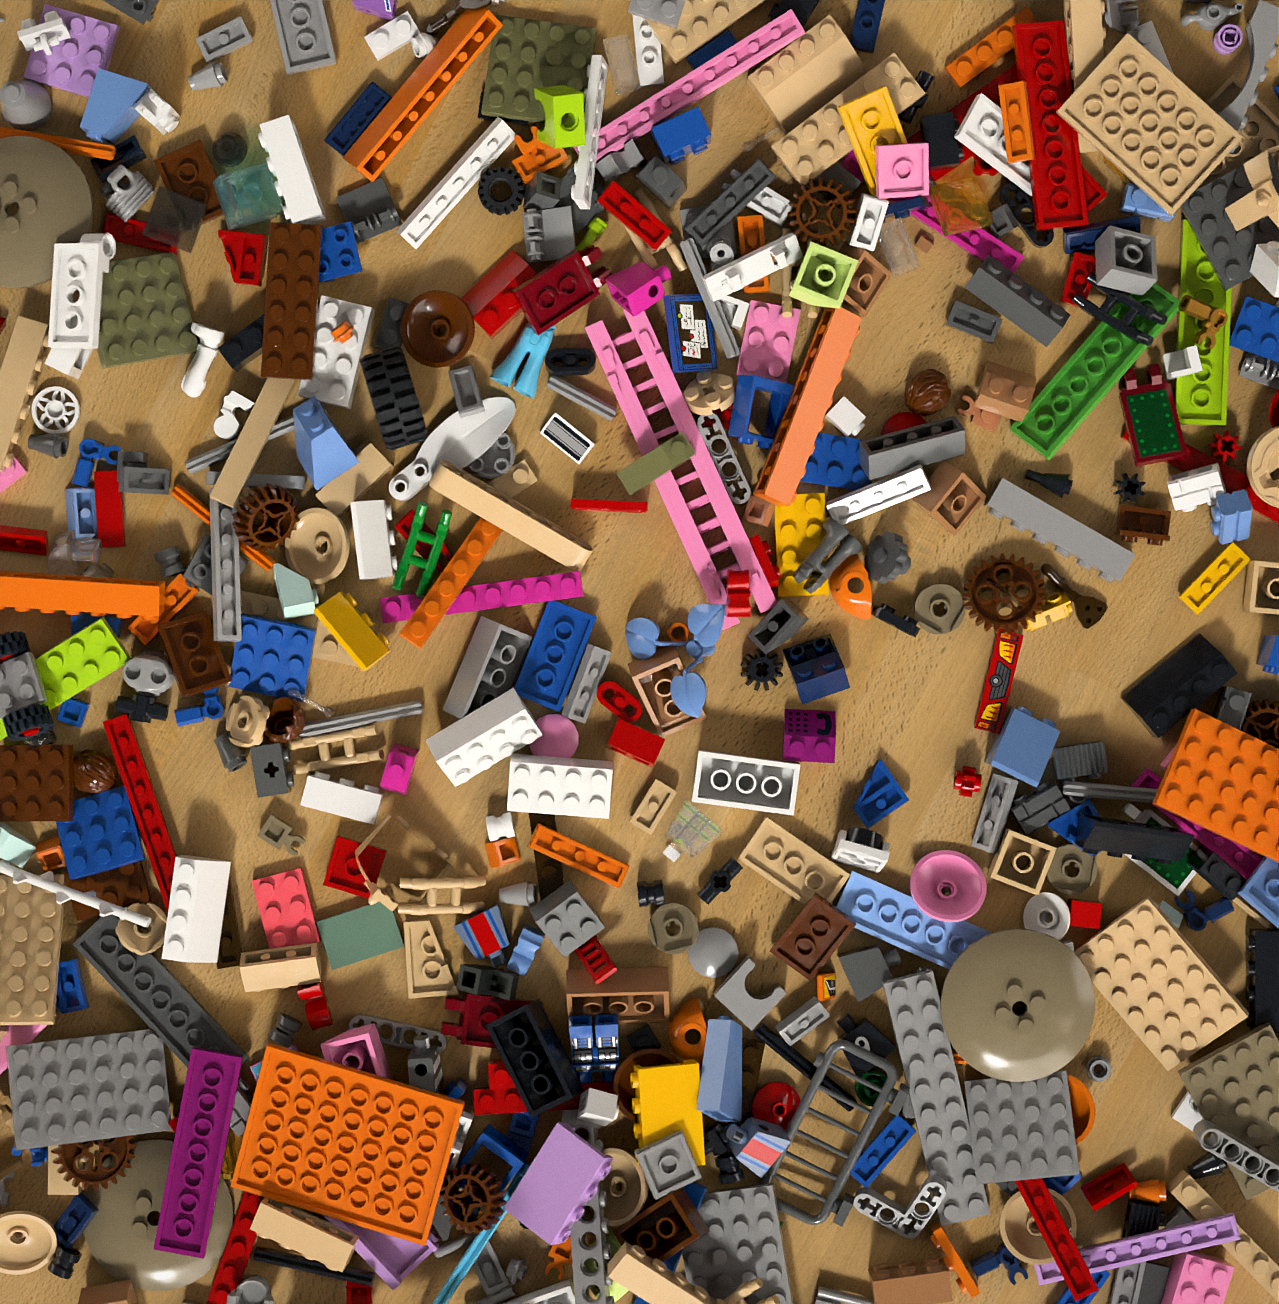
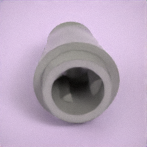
M212 62L193 75L188 76V81L193 91L222 87L224 83L228 82V75L221 62L217 64Z
M527 881L499 889L500 903L531 906V904L537 903L538 892L535 883Z

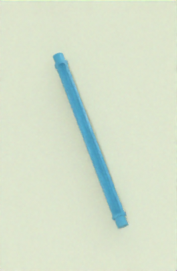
M525 1162L522 1168L519 1169L506 1189L507 1192L501 1197L507 1202L509 1201L531 1163ZM505 1205L501 1207L505 1212L503 1215L498 1216L500 1221L493 1225L491 1229L483 1230V1232L476 1235L432 1304H447L506 1215Z

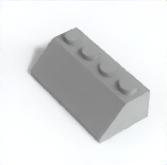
M481 616L442 710L462 719L510 689L515 688L534 637Z

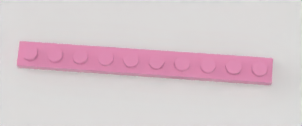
M792 9L601 128L596 164L609 154L623 148L631 139L636 140L649 132L652 127L665 122L805 34V30ZM573 146L574 149H575V151H576V153H577L578 156H579L578 147H577V146Z

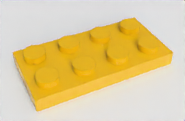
M886 86L879 87L837 107L870 195L875 197V145L907 143Z
M825 493L797 494L790 506L775 505L776 563L782 577L778 578L780 584L777 587L778 597L829 595L828 578L820 588L811 594L804 590L803 586L812 574L800 583H797L793 578V574L801 562L821 543L826 535L823 523L826 520ZM827 555L822 560V564L827 560Z

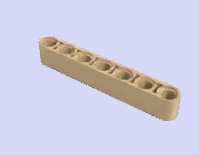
M440 461L429 481V485L437 492L574 571H581L593 552L592 546L586 541L450 462Z

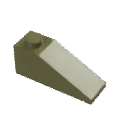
M681 432L619 471L617 475L629 495H632L695 457L696 453L684 433Z

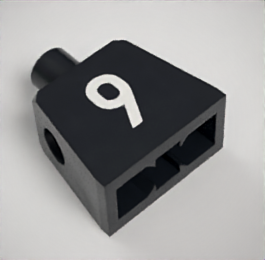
M846 1013L837 1020V1024L844 1031L837 1040L850 1041L883 1058H886L896 1050L893 1042L868 1019L863 1018L856 1023L850 1014ZM843 1050L855 1075L861 1077L875 1066Z

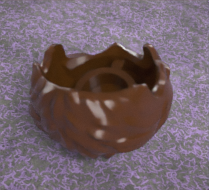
M935 369L919 372L911 379L906 389V407L913 414L919 416H930L940 411L951 397L948 379H946L943 373Z
M283 696L273 701V706L269 709L270 714L266 720L264 733L272 743H287L298 737L305 726L306 715L302 705L295 698Z
M86 749L81 751L78 756L73 757V780L76 788L89 793H102L113 787L117 779L116 767L104 753Z

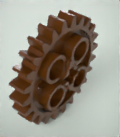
M1001 553L1000 560L997 561L991 555V563L989 564L982 559V568L974 566L973 570L976 575L968 574L967 579L971 583L963 585L964 590L968 591L963 594V600L968 601L964 606L966 610H971L968 613L969 618L977 617L975 621L976 626L985 623L984 630L986 632L991 627H994L995 635L999 633L1000 629H1004L1005 635L1008 636L1009 629L1011 628L1018 634V626L1020 625L1027 630L1028 620L1036 622L1034 613L1042 614V609L1038 605L1046 604L1045 599L1040 597L1047 595L1046 589L1040 588L1045 585L1044 579H1037L1040 576V571L1035 570L1032 572V562L1025 566L1024 557H1021L1016 562L1014 554L1010 556L1009 560H1005L1004 554ZM1002 573H1007L1010 575V578L1007 581H1000L997 579V577ZM988 580L993 581V582L995 583V585L997 586V588H999L1000 591L1003 592L1004 594L1009 591V597H1010V599H1009L1007 596H1005V595H1003L1002 597H1000V592H999V590H998L996 587H994L992 584L987 583V581H988ZM1020 589L1029 591L1026 597H1018L1016 595ZM989 591L993 595L990 599L984 600L980 598L981 593ZM1013 602H1015L1018 605H1021L1022 608L1018 609L1016 606H1014ZM1008 607L1012 612L1007 616H1002L999 614L1000 609Z
M135 1135L110 1138L105 1142L100 1139L85 1141L80 1144L58 1145V1148L51 1150L52 1153L59 1156L53 1160V1163L62 1165L57 1170L59 1174L67 1172L64 1176V1181L68 1182L74 1178L72 1182L74 1187H77L82 1182V1190L85 1191L90 1184L94 1191L98 1190L99 1184L104 1189H108L109 1180L117 1184L116 1175L126 1176L122 1170L123 1167H132L127 1162V1159L135 1158V1155L129 1153L130 1149L136 1148L135 1144L129 1143V1140L134 1138ZM94 1144L98 1145L99 1150H95L94 1154L89 1152V1148L93 1147ZM111 1154V1165L103 1167L101 1163L103 1156ZM80 1156L87 1158V1164L83 1169H77L76 1160ZM94 1157H95V1164H96V1171H95V1172L92 1171V1167H93V1163H94Z

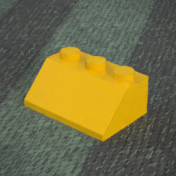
M338 592L313 612L361 670H369L391 652V649L388 647L391 642L382 632L376 633L371 627L375 623L365 612L361 615L356 609L358 603L350 593L345 595L343 592Z

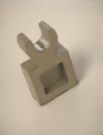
M273 814L270 815L257 835L278 850L284 844L287 851L292 855L299 853L292 847L294 841H298L301 844L306 842L301 836H292L290 832L293 827Z

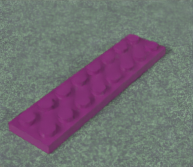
M192 1047L154 1250L205 1258L243 1056Z

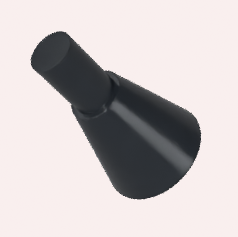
M1028 469L1025 475V479L1040 483L1041 486L1063 498L1064 494L1069 495L1073 480L1069 479L1070 474H1042Z

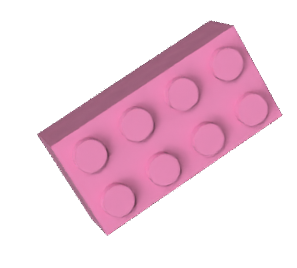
M1193 1250L1175 1254L1161 1304H1223L1234 1267L1225 1259Z

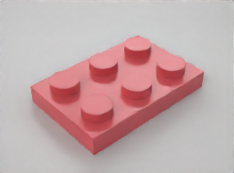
M302 867L252 880L269 949L321 941Z

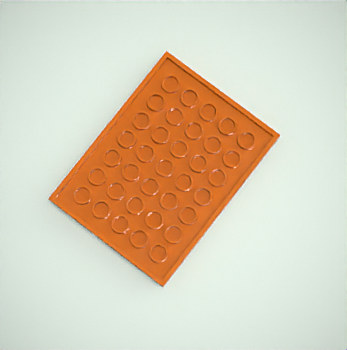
M268 1043L230 1187L426 1246L465 1102Z

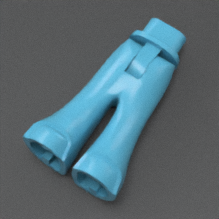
M528 322L509 354L492 372L490 378L510 388L520 364L526 354L530 353L513 389L524 396L534 399L541 366L551 345L556 327L552 326L540 335H537L533 332Z

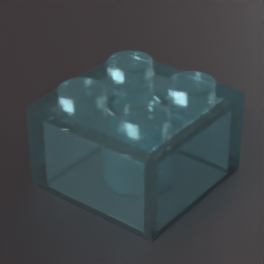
M267 162L221 174L213 181L229 230L273 219L283 213V204L276 191L275 181Z

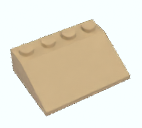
M829 14L749 75L747 84L787 135L867 74L868 71L843 31Z

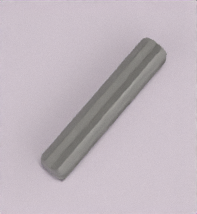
M552 375L547 382V387L608 420H613L617 413L615 407L557 376Z

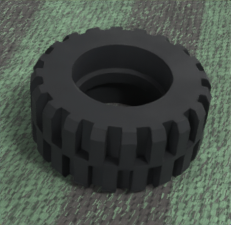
M395 346L364 355L360 359V363L386 448L394 450L424 441L428 437V432L402 348Z

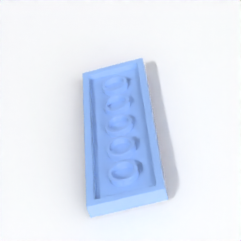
M853 870L836 905L838 909L856 921L854 928L947 969H950L956 958L969 945L983 936L992 933L965 920L958 922L936 920L925 914L916 905L913 897Z

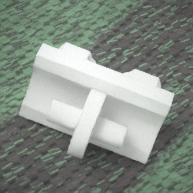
M51 11L44 15L46 23L37 25L36 21L31 18L21 21V30L17 31L26 51L34 49L36 52L44 49L48 56L53 54L52 46L60 44L59 41L71 38L68 28L56 11Z

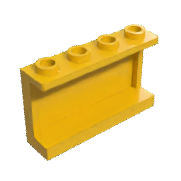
M694 1059L683 1060L684 1063L649 1067L634 1065V1073H630L631 1087L635 1088L636 1098H632L633 1113L637 1114V1123L634 1124V1136L639 1141V1149L681 1129L696 1165H705L702 1112L696 1110L700 1086L699 1063ZM635 1155L636 1163H637V1165H639V1162H638L637 1157H636V1155Z

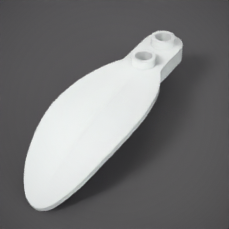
M505 397L487 398L482 400L484 412L460 418L457 411L448 417L425 440L416 459L390 481L389 492L392 497L401 501L412 498L429 484L432 475L442 460L463 469L479 458L510 425L516 411L514 402ZM420 467H423L425 470L422 476L417 474V470ZM400 483L405 485L403 492H399L397 489Z

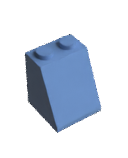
M98 68L80 124V128L86 132L85 136L91 138L93 142L115 144L140 116L132 106L140 100L150 86L147 83Z
M315 395L293 409L297 457L316 490L359 463L342 431Z
M1019 706L1018 710L1011 708L985 763L1029 785L1037 787L1060 731L1055 729L1056 723L1044 717L1039 721L1032 717L1034 712L1022 706Z

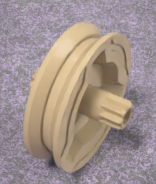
M1279 426L1269 429L1255 441L1250 449L1246 467L1248 481L1256 495L1265 503L1279 508V478L1272 480L1270 473L1275 469L1279 471Z

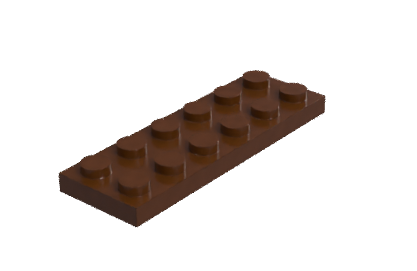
M270 222L261 362L262 378L313 381L322 225Z

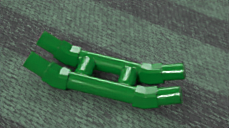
M419 501L391 587L395 590H401L410 564L423 568L424 571L415 595L424 599L433 579L440 552L449 529L452 511L448 509L442 510L436 535L421 531L428 504ZM418 540L432 545L428 559L413 555Z

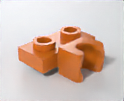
M536 126L531 127L533 135L531 142H524L519 135L514 137V141L522 155L512 160V164L524 185L538 171L547 173L569 160L563 148L555 149L537 140L538 129Z

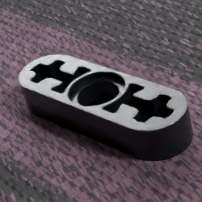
M1015 183L1004 185L999 192L1001 204H1008L1019 224V228L1033 246L1037 248L1047 247L1054 238L1053 229L1039 230L1040 232H1047L1045 237L1047 241H1037L1035 238L1038 235L1037 231L1034 228L1031 231L1027 229L1036 222L1032 201ZM1007 189L1010 192L1013 190L1017 192L1015 199L1018 203L1021 200L1025 202L1016 211L1012 209L1016 203L1012 199L1006 200L1005 198ZM1025 208L1030 209L1033 213V220L1028 223L1023 222L1019 217L1020 211Z

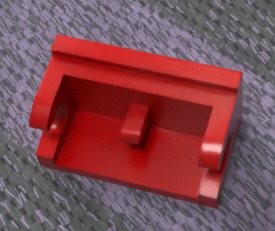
M618 719L606 748L652 768L665 739Z

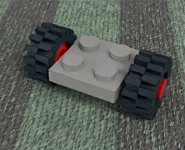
M22 631L5 632L4 635L0 634V719H3L10 741H18L19 739L22 741L26 738L31 739L33 736L38 737L41 733H47L48 730L54 727L48 706L45 704L40 705L48 701L34 654L30 651L25 633Z

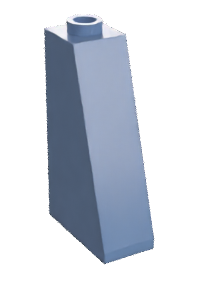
M718 1016V1019H708L696 1110L717 1121L741 1122L742 1026L734 1022L732 1017Z

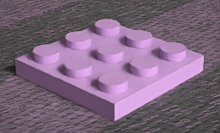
M45 4L39 24L46 23L44 18L46 13L56 11L68 28L71 38L59 41L60 44L52 46L53 54L48 56L44 49L36 52L34 49L31 50L23 77L27 80L89 98L98 68L108 70L120 27Z

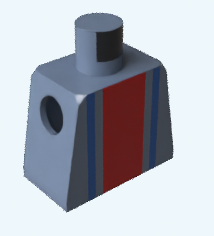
M498 903L454 925L455 931L477 960L488 956L494 968L508 962L502 948L510 944V938Z
M753 1117L748 1118L741 1127L735 1124L730 1125L726 1132L727 1138L730 1139L728 1145L734 1156L761 1178L791 1143L782 1126Z

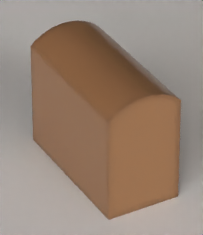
M922 235L914 246L927 254L934 244Z

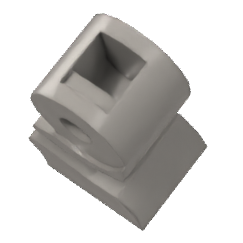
M631 139L624 145V151L609 154L596 164V169L599 170L604 183L607 184L621 175L629 173L631 169L640 167L647 161L637 143Z
M714 237L709 241L707 250L711 257L709 261L710 273L734 261V254L729 242L724 237Z

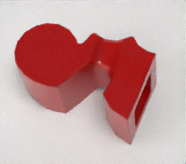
M728 569L726 593L729 598V604L726 605L725 616L751 617L749 569H744V571Z
M322 980L312 985H299L297 989L300 999H306L305 1013L313 1031L333 1025V1018L327 1004L328 998L324 994L325 988Z

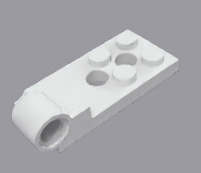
M86 233L82 235L80 243H54L48 347L98 349L103 273H109V259L114 257L116 251L115 239L111 234ZM78 289L80 292L79 300L74 303L72 296L73 293ZM76 315L78 317V324L75 328H72L71 320Z

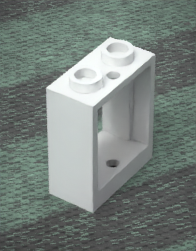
M76 315L71 320L72 328H75L78 324V317ZM52 348L44 364L79 379L93 349Z

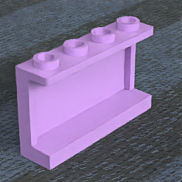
M557 1122L504 1207L508 1213L549 1245L564 1243L571 1233L569 1229L574 1221H578L583 1215L584 1205L597 1193V1185L601 1178H605L612 1167L610 1164L614 1159L610 1155L602 1154L573 1132L575 1128L567 1122Z
M324 1215L329 1223L360 1237L355 1251L392 1290L396 1289L401 1284V1281L429 1254L435 1252L440 1244L438 1242L439 1237L432 1229L430 1230L426 1246Z

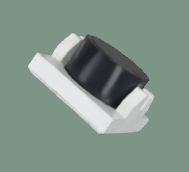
M849 827L847 831L840 830L830 859L879 873L888 862L890 843L883 842L884 837L877 832L864 828Z

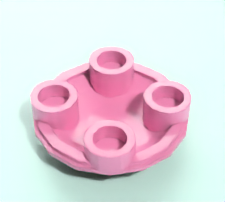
M548 714L536 721L543 735L529 744L534 755L570 758L575 753L579 744V734L575 725L567 717L559 714Z

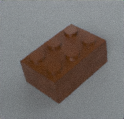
M681 1187L656 1202L613 1233L621 1246L626 1241L632 1246L637 1245L642 1248L646 1255L653 1260L657 1258L665 1262L710 1232L684 1188Z

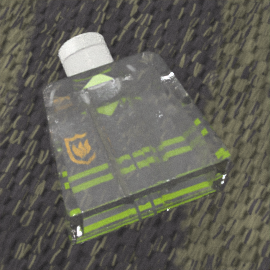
M685 799L665 832V836L672 842L663 853L673 862L678 859L683 851L693 858L721 835L723 829L689 800Z

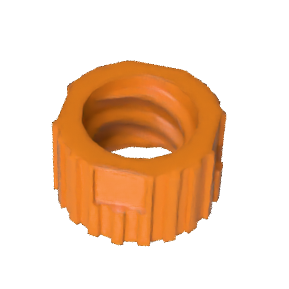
M674 622L667 629V637L670 641L685 642L689 637V629L682 622ZM680 627L683 629L684 636L681 639L673 637L672 631L674 628Z

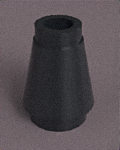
M1207 1152L1187 1166L1194 1180L1223 1173L1222 1170L1228 1168L1224 1160L1211 1152Z

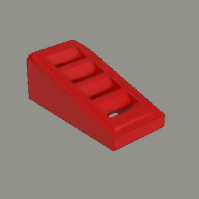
M596 935L574 950L597 985L618 970ZM607 963L604 967L595 972V970H597L599 967Z

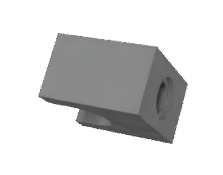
M747 955L713 992L714 996L750 1030H753L786 994V990L777 983L766 994L754 995L750 993L744 983L748 973L754 969L755 961Z

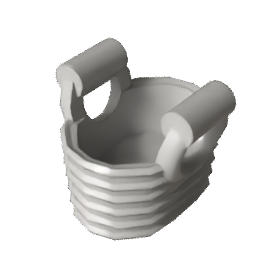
M119 165L107 177L108 181L99 190L107 200L105 207L111 210L112 213H115L116 216H119L120 219H123L124 222H127L156 191L149 184V181L139 173V170L132 173L123 165ZM124 175L129 178L127 183L120 181Z
M146 649L140 655H136L128 660L122 669L123 679L129 686L135 688L139 695L158 698L161 692H165L172 686L175 677L170 662L166 659V652Z
M260 1275L249 1276L227 1295L226 1304H274L271 1286L266 1278Z

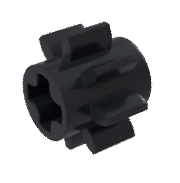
M1123 473V481H1114L1115 485H1118V490L1113 494H1120L1122 496L1121 503H1125L1128 498H1130L1132 503H1137L1135 496L1145 495L1141 491V486L1145 482L1137 480V473L1132 475L1131 478L1128 477L1127 473ZM1128 484H1133L1135 487L1131 493L1124 490V487L1128 486Z

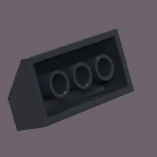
M1199 633L1122 696L1121 699L1152 737L1159 738L1189 714L1191 709H1195L1234 677L1237 671L1223 654Z
M1080 814L1075 845L1083 848L1082 852L1089 854H1098V850L1107 851V855L1122 858L1123 854L1132 855L1131 859L1147 861V857L1156 858L1157 863L1171 865V861L1181 862L1193 842L1194 835L1175 827Z
M539 999L486 1025L531 1118L584 1091Z

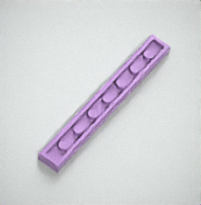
M1229 1213L1078 1249L1092 1274L1240 1240V1235L1234 1213ZM1056 1262L1034 1265L1039 1286L1064 1280Z

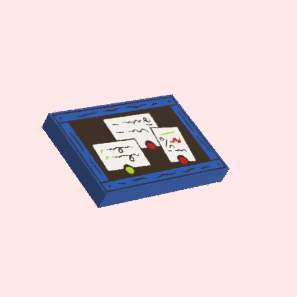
M701 295L663 296L673 373L718 370L713 325Z

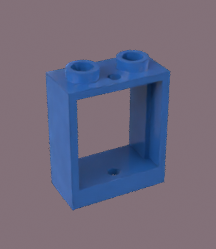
M738 375L728 435L737 437L738 443L752 445L753 442H758L757 447L771 449L794 385L755 375ZM755 390L771 393L764 436L747 432Z
M488 1123L455 1167H462V1165L468 1163L483 1144L512 1166L501 1180L503 1183L499 1187L500 1190H504L525 1163L529 1153ZM468 1179L463 1180L460 1185L461 1189H465Z

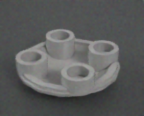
M503 433L486 452L468 466L471 471L479 477L487 479L498 478L507 473L514 464L516 456L515 446L509 435Z
M716 927L705 928L699 931L697 942L688 950L689 962L694 970L702 976L710 978L721 977L730 972L737 962V943L733 936L724 929Z

